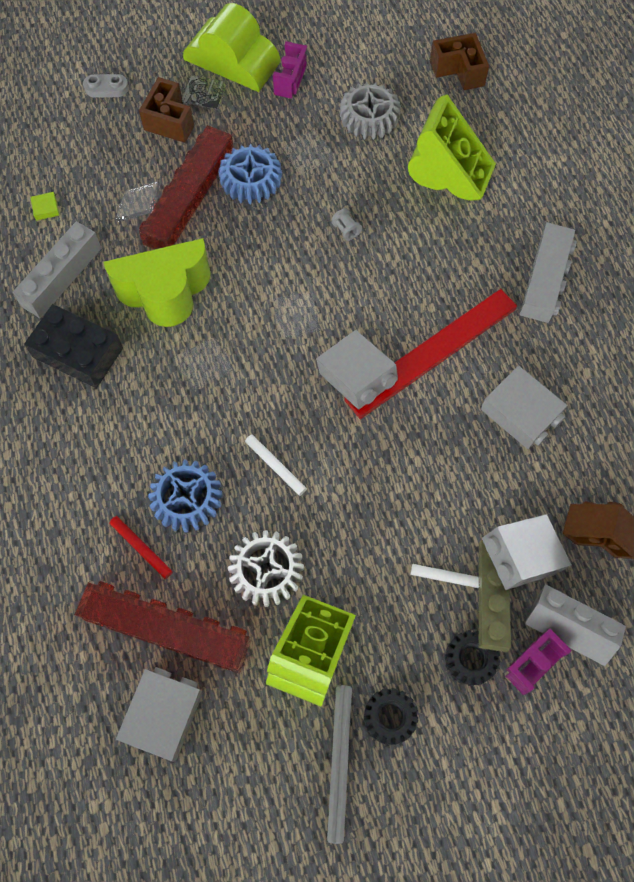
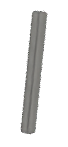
M338 685L336 687L327 841L333 844H342L344 842L352 688L348 685Z

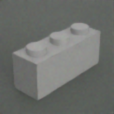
M546 584L534 600L525 621L526 625L543 634L550 628L569 648L603 666H606L621 647L626 628L625 625Z

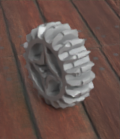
M366 82L365 86L357 84L356 89L350 87L348 93H344L340 103V117L343 127H347L348 133L354 132L355 137L361 134L364 140L367 136H371L374 140L376 135L383 139L385 133L390 134L392 129H396L400 119L401 105L397 94H393L392 89L386 90L385 84L377 86L376 82L374 85H369Z

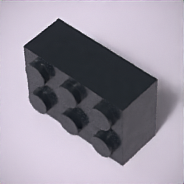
M54 304L50 306L24 343L33 358L96 389L123 350L121 341L116 333Z

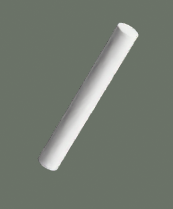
M253 435L246 438L245 442L299 496L307 490Z
M412 564L410 575L479 588V577Z

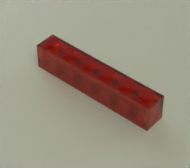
M207 125L203 133L198 135L194 147L187 152L185 161L181 167L176 169L174 178L169 185L165 186L159 201L152 206L147 220L141 223L139 234L143 245L152 249L175 245L217 178L221 160L225 159L226 153L231 154L232 148H234L231 134Z
M99 581L97 585L88 582L74 614L79 619L240 674L251 644L250 637L246 636V630L236 626H231L230 630L220 627L219 621L209 617H204L203 621L193 618L194 613L182 608H177L176 612L166 609V603L156 599H151L150 603L140 600L141 595L129 590H125L123 594L114 591V586Z

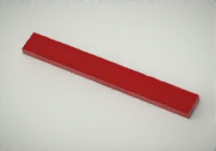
M499 289L397 360L395 364L398 380L391 388L384 390L376 396L370 404H366L358 410L346 398L344 401L361 420L514 312L517 305L502 289Z

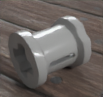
M347 208L337 211L332 217L331 223L340 229L346 241H350L360 234L362 225L353 220Z

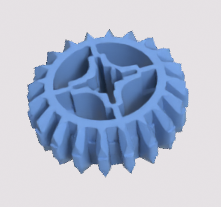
M251 143L247 148L241 145L239 150L232 148L231 154L226 153L225 159L221 160L219 168L220 184L224 188L226 195L230 194L232 200L238 198L240 203H242L245 199H248L251 205L252 200L256 199L260 203L261 197L268 200L270 194H275L276 188H280L282 178L281 164L277 160L275 153H270L269 148L262 150L261 145L254 148Z
M184 459L182 466H178L177 462L173 461V469L169 470L167 467H163L165 474L163 476L156 474L155 479L158 483L150 484L151 490L154 491L148 495L149 500L153 501L150 504V508L152 511H156L154 516L157 520H162L164 527L172 524L173 531H177L180 525H182L183 531L188 532L189 525H193L195 530H199L198 522L202 521L205 525H208L209 521L206 516L216 517L217 514L213 508H221V502L217 500L223 497L222 491L218 490L221 487V483L219 480H215V472L208 473L209 468L207 465L199 468V463L195 460L189 466L188 461ZM194 478L190 482H182L180 479ZM172 485L174 493L169 497V501L165 503L166 492ZM207 487L206 499L199 506L197 498L202 494V490ZM179 488L187 495L190 494V499L192 503L188 500V498L186 499L184 496H181L182 494ZM183 508H187L192 511L191 513L178 514L173 512L175 510L179 511Z

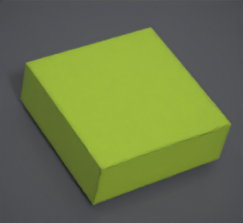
M54 192L30 197L36 221L60 216Z

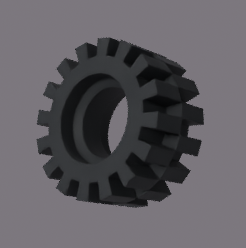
M468 630L465 633L461 632L447 646L445 654L446 668L451 672L450 676L453 679L459 680L458 683L462 685H481L496 674V669L500 665V661H498L500 653L496 650L479 648V631L471 632V630ZM473 647L480 651L483 657L480 668L471 670L463 665L461 654L465 648Z
M385 688L376 692L369 699L364 710L363 717L367 732L371 734L374 740L376 739L384 745H396L406 741L416 730L419 718L417 717V706L413 703L414 700L411 697L409 698L406 692L398 691L396 688ZM394 705L401 711L402 721L397 728L389 729L381 724L379 713L384 706Z

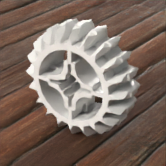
M266 530L263 531V538H258V534L254 532L252 533L253 541L250 542L246 537L242 539L244 548L239 545L235 546V551L239 555H230V561L235 563L228 566L229 573L234 574L229 578L232 584L238 583L234 588L236 593L244 591L242 595L243 600L247 601L253 595V605L257 606L260 598H263L265 607H268L270 604L269 598H274L275 604L279 605V595L282 594L288 600L290 594L287 589L289 588L296 592L298 586L293 581L301 582L303 576L297 573L304 570V565L297 563L302 559V554L294 553L297 550L295 543L287 546L289 543V537L287 536L279 541L278 532H275L272 538H269L268 531ZM266 548L265 553L261 557H250L248 559L255 551ZM276 550L287 558L289 570L283 569L282 565L275 562ZM270 559V566L272 570H268V573H264V575L262 576V570L260 566H264V564L268 563ZM244 567L250 568V571L257 574L256 587L252 586L244 578ZM285 578L279 585L264 589L271 579Z

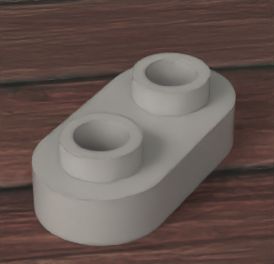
M94 74L86 77L83 81L85 93L90 97H121L129 90L127 79L120 74Z

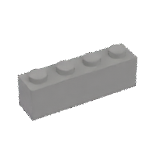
M76 221L12 292L21 307L41 318L102 249L96 233Z
M546 223L541 235L520 316L549 323L552 315L557 316L561 301L557 300L558 295L563 294L567 282L563 280V276L568 274L572 263L571 260H568L569 254L573 255L577 241L573 240L574 229Z

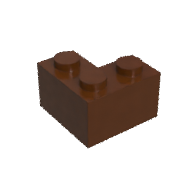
M476 32L434 40L432 42L430 64L436 78L457 74L463 90L485 86L489 64Z
M158 77L139 109L143 129L186 143L194 128L191 107L183 104L179 83Z
M588 501L582 504H570L563 535L576 545L598 546L605 549L615 558L634 559V516L625 509L624 505L617 502L596 504Z

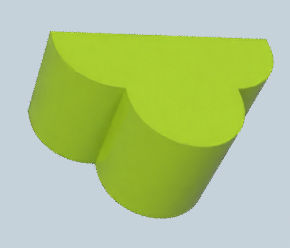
M235 3L224 5L216 17L209 18L183 52V59L257 92H260L281 62L279 52L273 43L260 35V28L254 16L247 9Z
M448 94L443 95L435 101L418 138L417 146L409 161L408 172L412 179L421 186L434 190L447 188L453 195L464 200L482 199L496 163Z
M203 238L103 262L119 301L129 307H143L148 319L156 325L163 327L176 326L190 316L193 310L192 295L199 293L207 286L211 275Z
M302 595L271 655L267 668L268 677L266 685L322 707L356 615Z

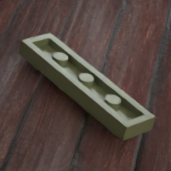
M481 539L479 542V648L508 652L511 649L510 589L505 590Z

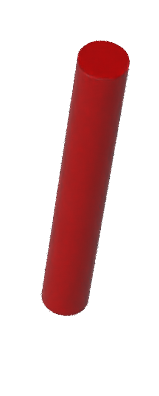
M118 516L110 520L109 524L164 579H167L173 573Z

